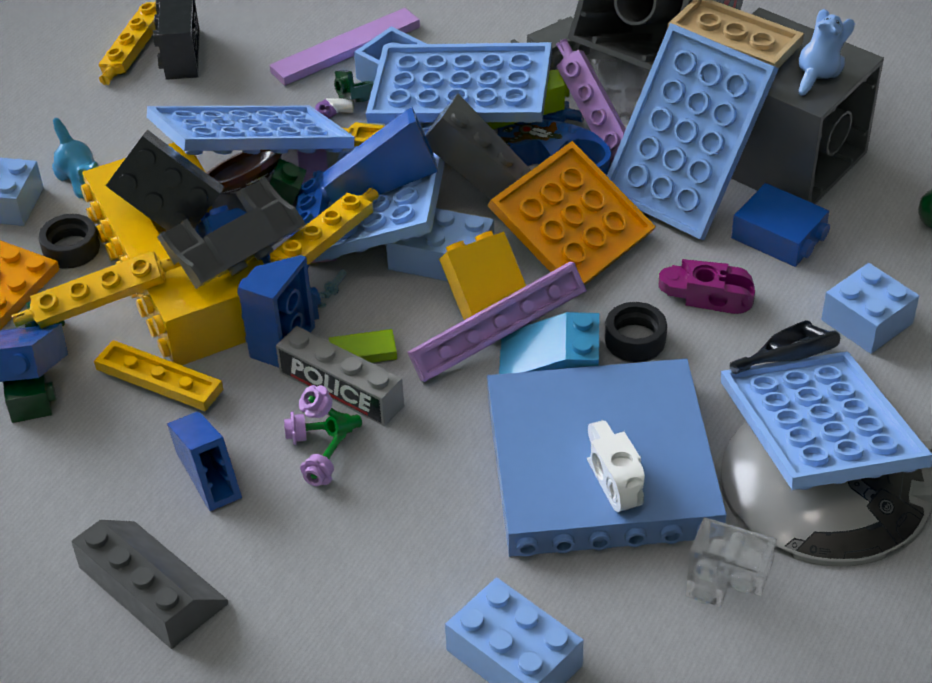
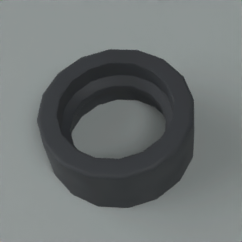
M64 214L54 217L43 225L38 236L43 256L58 261L59 268L61 269L76 268L87 264L95 258L100 249V241L94 221L80 214ZM66 237H85L83 240L73 245H54L56 242Z
M626 302L614 307L608 313L605 321L606 347L616 357L631 362L648 361L657 357L664 350L667 337V321L665 315L658 308L643 302ZM628 325L645 326L654 333L645 338L635 339L620 334L618 330Z

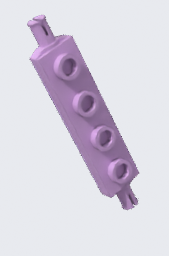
M562 39L560 40L561 43L558 42L556 46L561 52L563 59L556 67L591 132L601 137L610 147L611 162H613L626 128L584 51L579 49L573 51L568 40Z

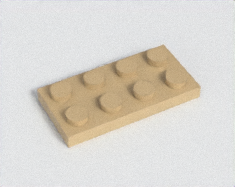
M693 0L668 23V27L670 23L678 25L777 68L803 44L804 33L714 0Z

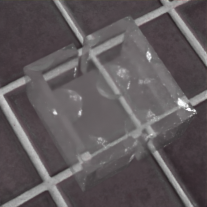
M592 59L591 66L620 119L626 116V120H630L650 70L622 60L621 84H616L617 59Z

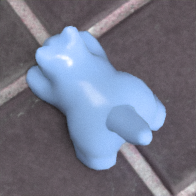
M823 9L819 11L811 42L801 50L799 57V66L805 72L799 87L800 96L808 93L817 78H835L840 75L845 66V58L840 55V51L854 30L855 22L853 19L849 18L842 22L839 16L830 15L828 10Z

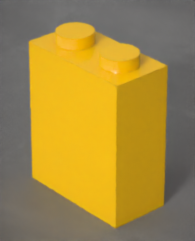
M492 230L474 237L475 242L465 245L464 241L453 243L446 247L447 252L439 259L463 320L526 286L504 231L495 235Z

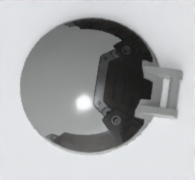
M747 421L732 436L723 455L721 485L724 497L735 517L739 516L749 527V533L771 549L777 546L793 553V558L796 560L824 566H856L885 559L887 553L899 547L905 548L912 543L922 532L923 526L932 513V467L917 469L913 472L882 475L878 478L851 480L842 484L833 483L815 486L807 490H792ZM922 441L932 453V441Z

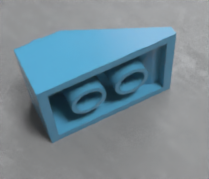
M566 312L523 326L501 339L499 374L599 366V313Z

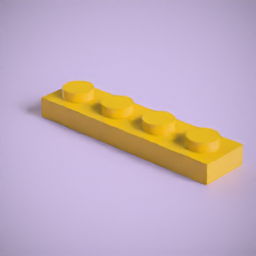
M112 340L94 360L96 370L205 412L224 390L222 380Z

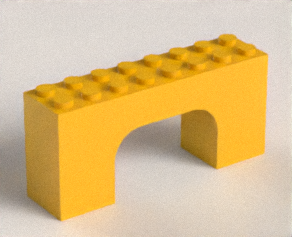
M175 142L168 144L206 173L196 155L186 154ZM125 158L83 171L85 184L81 185V191L85 201L90 203V207L86 208L88 218L94 221V224H97V233L101 243L107 242L105 246L110 260H116L115 264L150 251H154L160 260L169 257L157 238L160 233L167 230L105 186ZM254 257L246 262L248 267L238 274L231 276L228 272L197 289L182 266L166 272L165 283L130 295L131 298H137L136 305L141 317L147 316L146 323L153 338L158 336L157 343L163 358L169 357L171 362L185 365L245 343L246 333L242 319L240 297L238 296V286L240 281L247 277L255 266L263 265V261H257Z

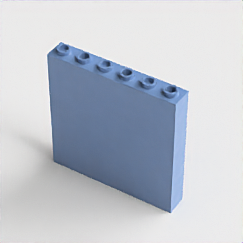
M688 359L487 375L488 404L509 557L556 552L567 553L590 549L603 550L624 546L638 547L658 543L673 544L692 540L708 541L715 538H724L727 515ZM604 420L608 423L614 434L626 433L641 457V465L645 474L642 489L644 493L643 505L621 512H616L611 506L587 461V458L591 457V442L588 435L589 424Z

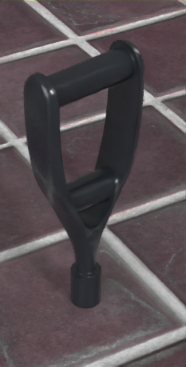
M805 320L771 336L765 345L751 357H742L730 362V370L733 374H738L750 369L755 364L795 361L808 358L837 347L841 337L835 330L827 331ZM806 337L811 338V339H808V340H804V341H801V342H797V341H799V340H801V339H804V338H806Z

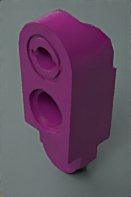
M682 259L681 266L672 265L662 269L659 273L658 285L660 290L666 293L667 296L685 298V306L741 314L752 308L755 299V286L752 276L747 270L728 266L729 264Z

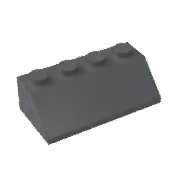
M99 520L71 541L79 568L170 649H173L228 605V599L135 521Z

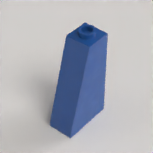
M413 107L404 111L323 172L324 185L320 186L326 203L332 202L334 204L346 193L361 196L369 188L375 189L378 195H381L438 172L436 158Z

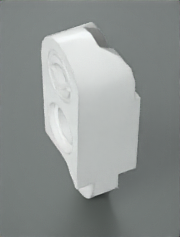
M604 420L589 424L588 435L591 442V457H588L587 461L611 506L616 512H621L643 505L644 493L642 489L645 474L641 465V457L625 432L614 434L608 423Z

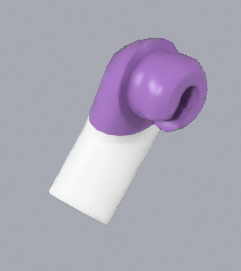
M326 98L316 104L315 110L328 119L338 113H353L354 99Z

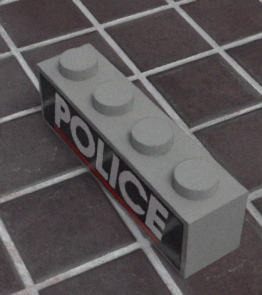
M298 326L276 345L280 373L307 387L312 385L326 387L332 400L382 426H385L404 407L401 377Z

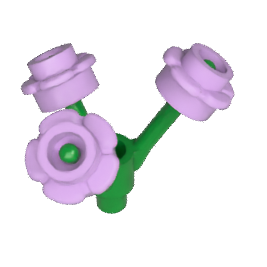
M312 385L306 388L299 400V408L309 418H321L328 414L330 417L326 421L305 423L304 414L294 415V411L290 412V419H284L285 438L293 439L294 445H297L299 441H307L306 431L323 429L326 430L329 436L333 437L332 442L323 455L313 454L300 466L304 480L312 486L330 484L332 481L331 474L334 471V466L329 460L347 434L351 433L355 428H360L362 425V419L358 414L350 416L347 413H341L331 408L332 397L328 389L322 385L318 387Z

